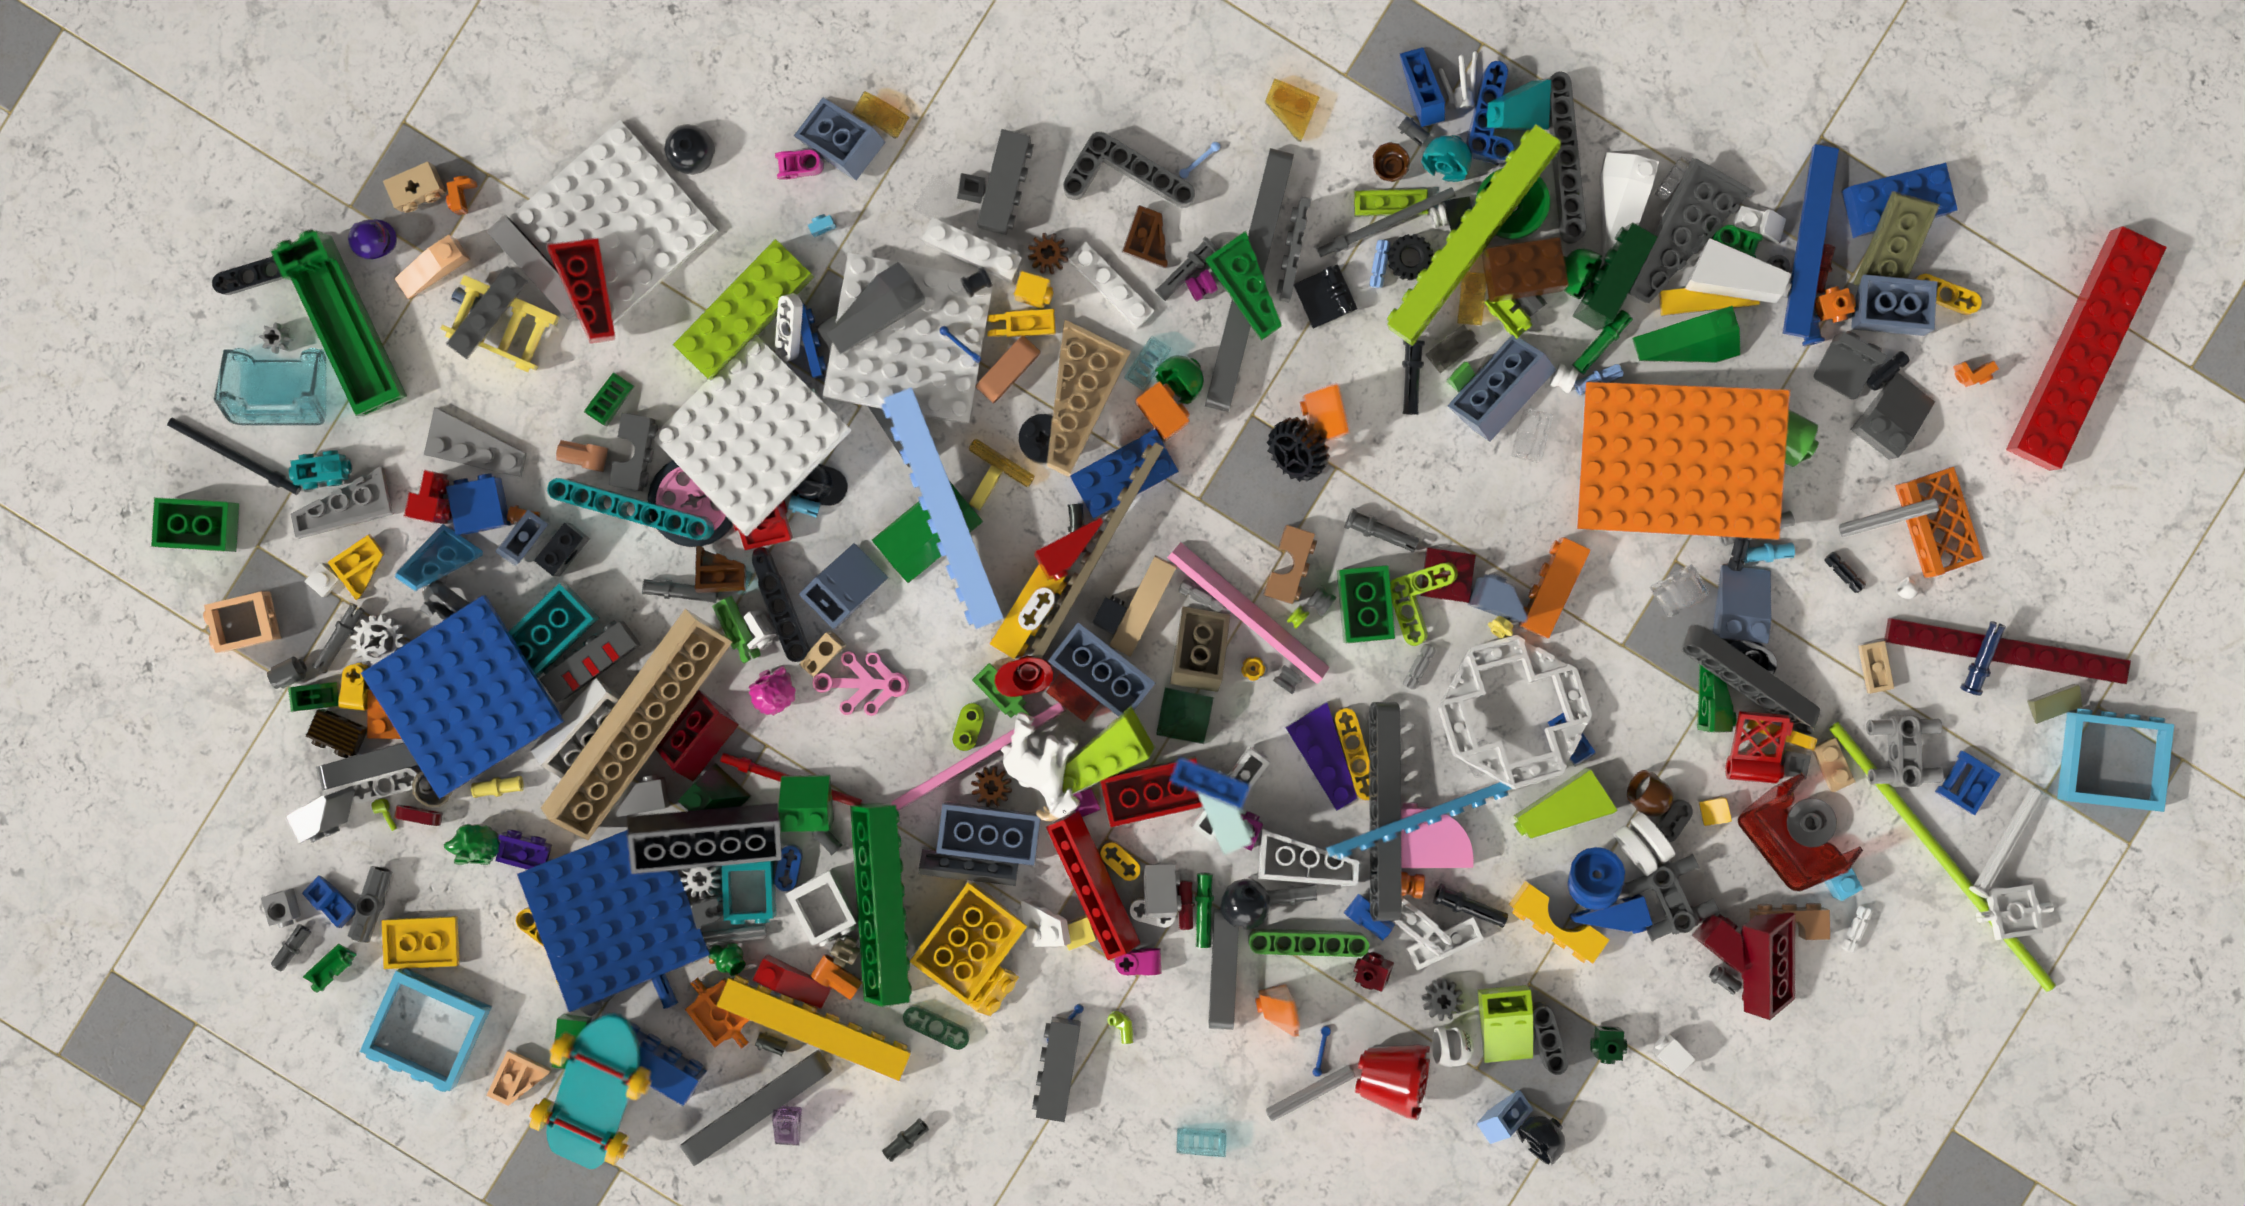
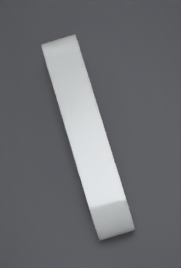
M794 293L782 296L778 301L775 353L783 362L794 360L799 356L803 305L800 297ZM786 323H788L791 328V334L787 330Z
M409 767L354 782L351 785L355 789L353 801L363 803L412 790L413 780L410 786L409 782L398 784L397 779L407 777V772L409 776L413 775L415 778L416 774L420 771ZM383 778L391 781L392 787L389 792H384L380 789L379 783ZM360 785L362 788L373 786L374 791L365 793L364 798L362 795L357 794Z

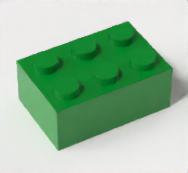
M154 497L151 547L236 552L239 503Z
M1389 566L1337 570L1343 643L1395 639Z

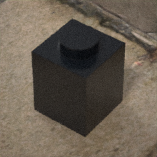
M1113 595L1110 599L1105 597L1092 624L1114 634L1127 610L1123 606L1125 601Z

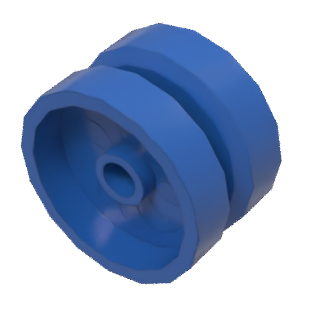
M1593 847L1583 850L1576 855L1571 863L1567 884L1570 895L1576 903L1587 909L1600 910L1608 908L1617 901L1622 891L1625 879L1623 862L1615 853L1605 848Z

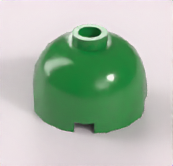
M1577 249L1572 251L1567 257L1563 256L1568 286L1564 291L1576 299H1581L1585 295L1587 290L1583 288L1589 282L1592 284V280L1602 264L1600 258L1603 256L1589 249Z
M1175 355L1166 359L1155 369V372H1158L1155 376L1157 382L1160 381L1162 385L1167 383L1174 394L1180 398L1178 402L1182 404L1192 403L1202 391L1204 383L1203 373L1200 369L1201 366L1193 358Z

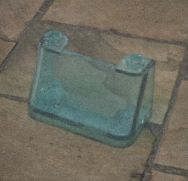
M243 348L224 349L214 401L224 417L236 425H322L326 418V356L322 349L309 348L301 352L300 360H254L253 356Z

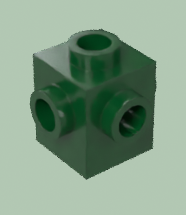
M1595 1026L1594 1038L1590 1040V1050L1601 1063L1615 1064V1061H1623V1054L1627 1053V1040L1624 1039V1031L1620 1027Z

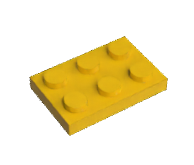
M458 916L381 920L384 969L451 967L460 965Z

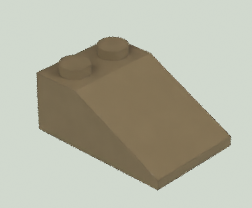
M1182 607L1170 684L1218 692L1223 680L1230 614Z

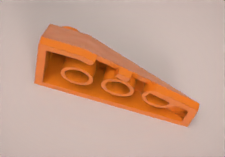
M1287 985L1258 990L1259 998H1255L1258 1013L1263 1012L1266 1020L1291 1036H1299V1022L1295 1004Z

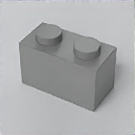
M1175 864L1145 865L1143 874L1146 918H1175L1178 913L1177 910H1181V896L1176 894V886H1180L1179 871H1175Z

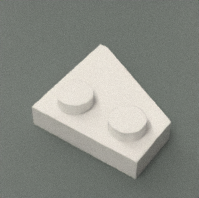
M1031 899L1021 901L1024 924L1027 925L1026 935L1029 947L1065 946L1071 944L1067 919L1053 914L1051 910L1045 907L1039 908L1033 905V900Z

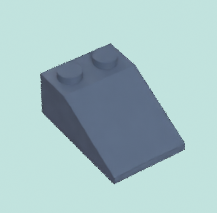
M824 97L794 134L795 138L856 181L885 144V141L874 128Z
M1721 565L1713 633L1723 639L1747 640L1768 644L1771 627V571L1744 567L1741 571H1733L1728 565Z

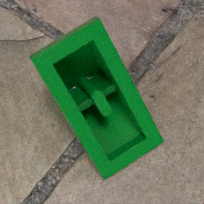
M337 682L288 687L291 712L339 706Z

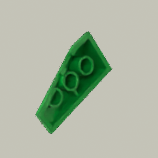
M1733 306L1632 338L1639 361L1717 363L1740 356V328Z
M1699 664L1697 730L1714 733L1733 732V726L1735 727L1737 722L1736 712H1733L1734 707L1727 683Z

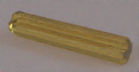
M974 439L970 444L969 451L1003 470V473L1025 487H1029L1035 478L1032 473L978 439Z

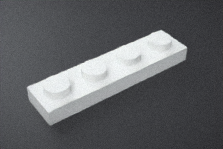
M1087 242L1069 258V261L1137 329L1155 312Z

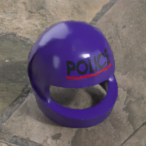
M370 219L353 224L348 234V242L351 250L357 256L365 259H377L388 255L394 250L397 244V235L389 223L383 220ZM387 229L390 234V244L388 248L384 250L388 242V234L386 231Z

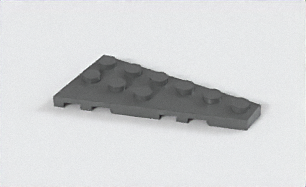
M1692 158L1654 234L1658 238L1628 294L1645 303H1650L1669 283V279L1687 264L1686 261L1694 253H1697L1707 243L1709 238L1722 227V223L1730 214H1734L1740 208L1739 205L1746 197H1750L1755 191L1699 159Z

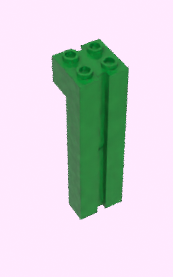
M309 229L300 233V238L297 241L292 242L291 239L279 242L277 248L271 250V254L282 277L292 281L355 416L363 417L381 409V407L387 404L390 405L407 397L332 236Z

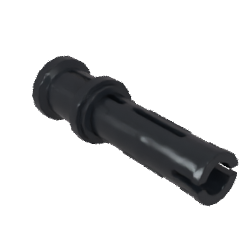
M1403 340V345H1405V360L1402 361L1403 368H1405L1403 414L1418 415L1420 369L1424 366L1422 346L1425 345V341L1417 340L1412 346Z
M1441 883L1435 892L1433 903L1436 905L1440 903L1450 907L1455 913L1463 911L1501 928L1507 922L1508 913L1469 899L1462 891L1455 892L1446 888Z

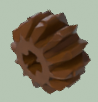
M1042 233V242L1039 238L1035 237L1033 240L1037 246H1028V250L1034 252L1028 255V260H1036L1032 264L1033 269L1042 265L1040 268L1041 274H1044L1046 268H1049L1050 274L1053 275L1054 266L1060 271L1063 270V266L1059 261L1068 262V258L1062 255L1069 252L1068 247L1060 248L1065 243V240L1062 238L1055 242L1057 237L1055 233L1051 235L1050 240H1047L1046 233ZM1048 248L1052 249V254L1055 255L1045 259L1042 252H1047Z
M986 766L983 768L985 776L980 772L975 774L981 781H971V785L979 787L972 791V795L980 793L981 796L977 799L978 803H981L985 798L987 799L986 807H990L991 800H994L995 806L998 807L1000 806L998 797L1005 802L1008 800V797L1003 792L1011 793L1012 788L1005 787L1004 785L1011 783L1012 779H1002L1007 773L1005 770L1000 775H997V766L993 767L990 774L989 768ZM990 780L995 781L994 784L998 786V791L995 789L993 793H990L989 788L985 787V783L989 784Z

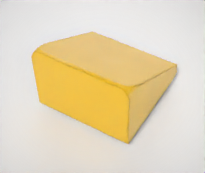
M1721 796L1698 802L1704 826L1732 822L1727 798Z

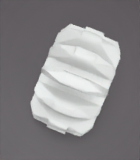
M720 866L682 869V872L688 875L680 878L681 882H688L684 890L687 891L692 888L691 897H695L699 891L701 899L706 898L707 893L711 896L714 895V888H720L722 885L716 881V879L722 878V874L715 873ZM702 873V876L707 877L703 883L701 879H697V875Z

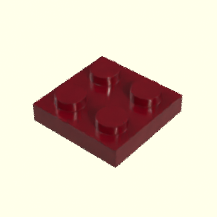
M1426 548L1423 569L1449 562L1456 567L1458 575L1453 583L1421 593L1420 596L1469 603L1476 555ZM1443 567V572L1434 575L1435 580L1441 577H1446L1448 580L1451 572L1450 570L1446 571ZM1422 575L1421 587L1426 588L1429 584V579L1426 575Z

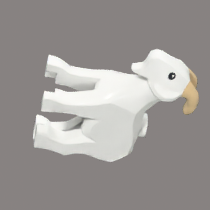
M1020 712L1017 715L1014 734L1011 737L1012 746L1005 745L1001 749L1004 753V767L1010 776L1019 780L1020 785L1033 787L1043 794L1047 806L1043 807L1045 812L1037 810L1036 814L1044 821H1054L1068 815L1080 804L1079 800L1072 795V789L1069 788L1066 793L1062 794L1066 760L1069 753L1075 749L1079 742L1069 736H1064L1063 742L1059 743L1055 737L1049 736L1046 741L1045 751L1033 747L1028 735L1035 730V727L1031 725L1035 718Z

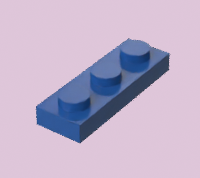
M802 303L801 335L811 374L814 379L825 377L824 371L827 370L824 356H819L817 347L821 346L818 332H813L811 324L815 323L813 311L811 308L807 309V306Z
M1179 757L1170 779L1171 782L1238 809L1242 808L1250 785L1181 757Z

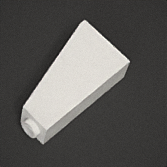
M1709 238L1685 289L1777 303L1781 296H1787L1792 286L1788 282L1792 274Z

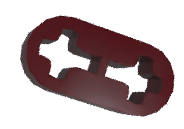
M397 805L394 818L425 825L441 826L443 813L414 806Z

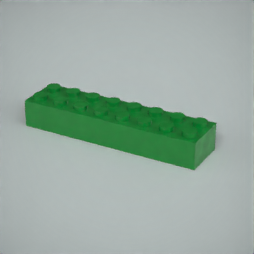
M871 803L850 806L864 1001L881 1007L910 1003L912 987L908 981L910 961L906 953L908 936L905 932L904 922L907 915L903 907L905 888L901 882L903 862L899 854V848L901 847V837L898 834L897 826L900 820L899 812L896 809V805Z

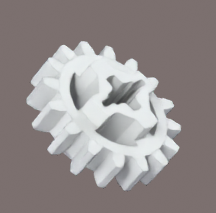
M376 615L369 616V621L367 619L360 620L362 627L355 626L354 630L358 633L350 637L356 640V644H353L351 649H358L355 657H363L362 664L364 665L371 662L372 666L406 645L401 642V639L406 637V634L399 633L402 625L394 626L395 619L389 618L386 621V615H379L378 619ZM375 625H382L387 629L380 631ZM377 637H382V638H381L382 640L379 641V644H380V645L374 646V645H376V642L378 641V638H377ZM377 652L379 655H382V657H374L371 655V653Z

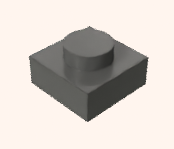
M961 173L957 199L981 204L985 178Z
M1784 750L1781 764L1784 765V775L1806 779L1811 755Z

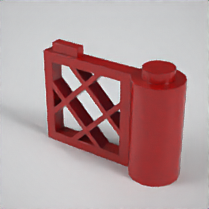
M1739 711L1731 753L1727 758L1725 766L1726 778L1728 780L1777 784L1779 779H1783L1784 765H1781L1780 762L1786 736H1791L1794 724L1789 716ZM1745 719L1756 720L1759 724L1749 732L1743 728ZM1772 722H1782L1781 728L1773 734L1766 728ZM1763 729L1769 737L1756 744L1751 737ZM1747 739L1754 745L1747 752L1738 751L1739 745ZM1773 741L1777 746L1775 754L1764 753L1761 749Z

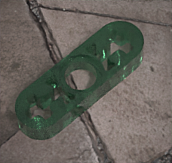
M919 1005L909 1006L903 1014V1022L907 1027L950 1048L961 1050L969 1042L970 1035L965 1027ZM914 1011L919 1012L918 1017L925 1020L926 1015L930 1018L926 1022L925 1029L921 1027L922 1021L916 1020L914 1023L911 1022V1017L908 1013L913 1014ZM940 1021L943 1024V1031L939 1034L932 1033L929 1028L930 1023ZM948 1026L952 1027L950 1033L957 1035L958 1032L963 1033L962 1038L965 1041H959L957 1044L954 1042L955 1038L949 1034L947 1039L943 1038Z

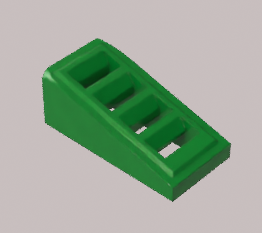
M613 372L588 404L584 413L602 425L608 426L634 386ZM613 383L619 384L624 388V391L620 392L612 386ZM610 390L619 397L615 400L606 393ZM604 398L613 405L609 408L601 403ZM599 407L607 413L603 416L596 411V408Z

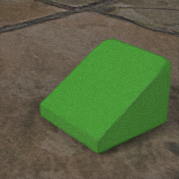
M1467 361L1463 362L1447 379V383L1457 392H1460L1475 376L1470 364Z

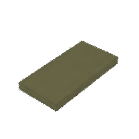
M1892 191L1853 284L1859 287L1863 275L1908 279L1940 205Z

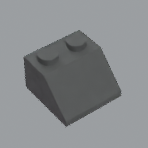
M353 786L323 796L286 816L300 843L309 839L313 843L325 836L328 837L340 831L339 826L348 822L355 792Z

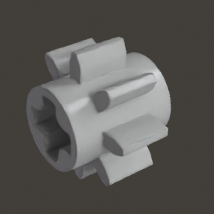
M274 322L273 328L264 326L265 331L263 335H259V338H262L264 341L262 347L264 349L271 348L272 353L275 354L279 353V349L288 351L287 346L289 342L294 340L287 334L290 329L287 327L281 329V324ZM279 335V340H273L274 337Z

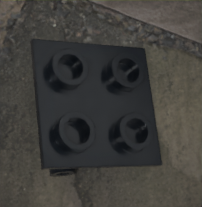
M1338 264L1333 267H1327L1322 272L1294 284V288L1313 329L1358 309Z

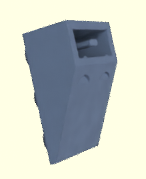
M853 543L815 577L799 595L832 629H837L889 577Z

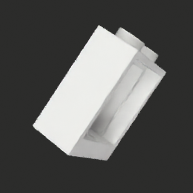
M833 869L808 880L786 893L812 946L819 943L821 947L833 941V935L839 932L845 935L855 929L854 924L858 922V918ZM828 883L847 920L816 935L798 898Z

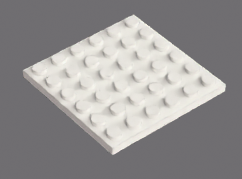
M621 120L614 124L510 216L554 267L555 265L548 252V244L598 238L613 324L718 232L715 226Z
M848 253L836 322L877 274L897 262ZM899 262L912 276L926 298L925 304L841 355L832 342L823 398L882 408L881 404L885 403V397L912 387L923 416L969 424L979 363L975 362L969 354L949 337L941 335L939 330L942 326L948 327L952 335L981 357L992 287H985L974 293V296L970 298L960 281V278H967L970 275Z
M755 335L711 381L708 380L656 432L654 440L744 535L748 536L852 430Z

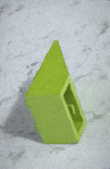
M1526 985L1477 989L1484 1063L1533 1058L1531 989Z

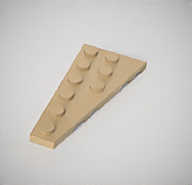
M1067 320L1064 321L1047 467L1069 477L1131 351Z

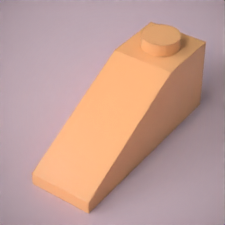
M447 235L426 249L395 280L410 300L469 261L470 258L459 241L451 235Z

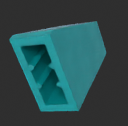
M1551 80L1530 81L1489 102L1487 128L1532 130L1537 125L1543 130H1549Z

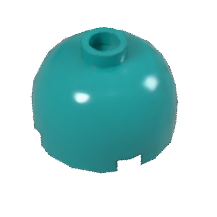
M1445 135L1435 138L1428 144L1423 153L1421 163L1424 169L1431 175L1435 176L1436 171L1445 175L1442 180L1459 182L1463 181L1469 173L1472 154L1467 144L1459 136Z

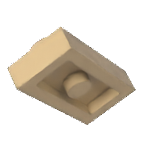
M1885 641L1858 645L1867 693L1871 694L1894 689Z
M1832 737L1815 746L1812 752L1831 792H1836L1855 783L1836 738Z

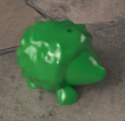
M466 824L460 826L456 830L455 836L444 843V848L455 855L454 863L457 865L468 863L488 865L498 854L500 841L498 833L492 830L490 826Z

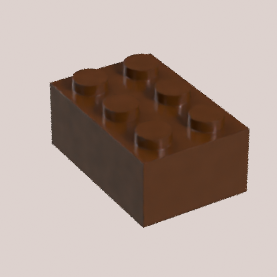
M1560 237L1487 248L1481 255L1490 303L1562 292L1568 286Z

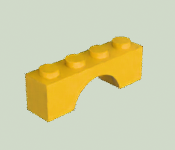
M1525 881L1509 903L1514 908L1512 913L1523 921L1526 918L1534 922L1532 927L1541 934L1550 933L1554 936L1552 941L1561 948L1570 947L1574 950L1572 955L1584 963L1588 960L1593 964L1610 939L1587 924H1581L1570 929L1556 926L1548 913L1549 897Z

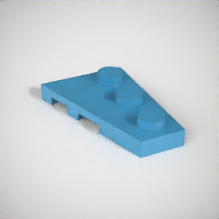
M442 524L395 573V578L414 591H417L481 557L483 551Z

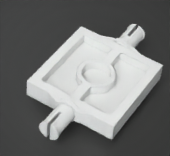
M2033 884L1990 890L1987 893L1989 895L1987 898L1989 911L1977 912L1976 917H1985L1976 919L1980 923L1991 921L1995 940L2043 933L2041 913L2053 912L2054 907L2045 908L2053 906L2052 902L2039 903L2035 896Z

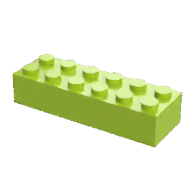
M774 239L675 341L673 346L711 381L755 335L758 336L777 316L779 298L791 293L798 295L814 276L784 246Z

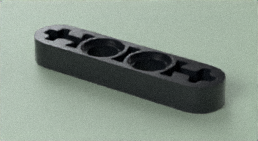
M272 256L217 273L213 277L212 287L217 293L232 295L284 278L279 268L274 276L267 275L266 267L268 264H276ZM247 270H252L254 273V280L251 283H245L243 280V273ZM223 278L229 281L236 279L238 284L234 282L227 284V289L220 287V284L224 281Z

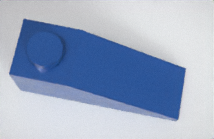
M1424 48L1400 53V60L1412 103L1421 127L1445 121V101Z
M1637 894L1632 898L1629 896L1619 899L1605 909H1585L1569 914L1570 919L1575 923L1627 932L1632 931L1633 934L1644 932L1647 930V926L1653 925L1645 897L1641 894Z

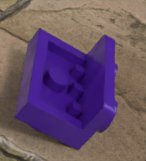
M510 829L499 834L498 839L501 841L496 862L526 870L548 862L552 844L545 843V838L531 836V839L522 836V832Z

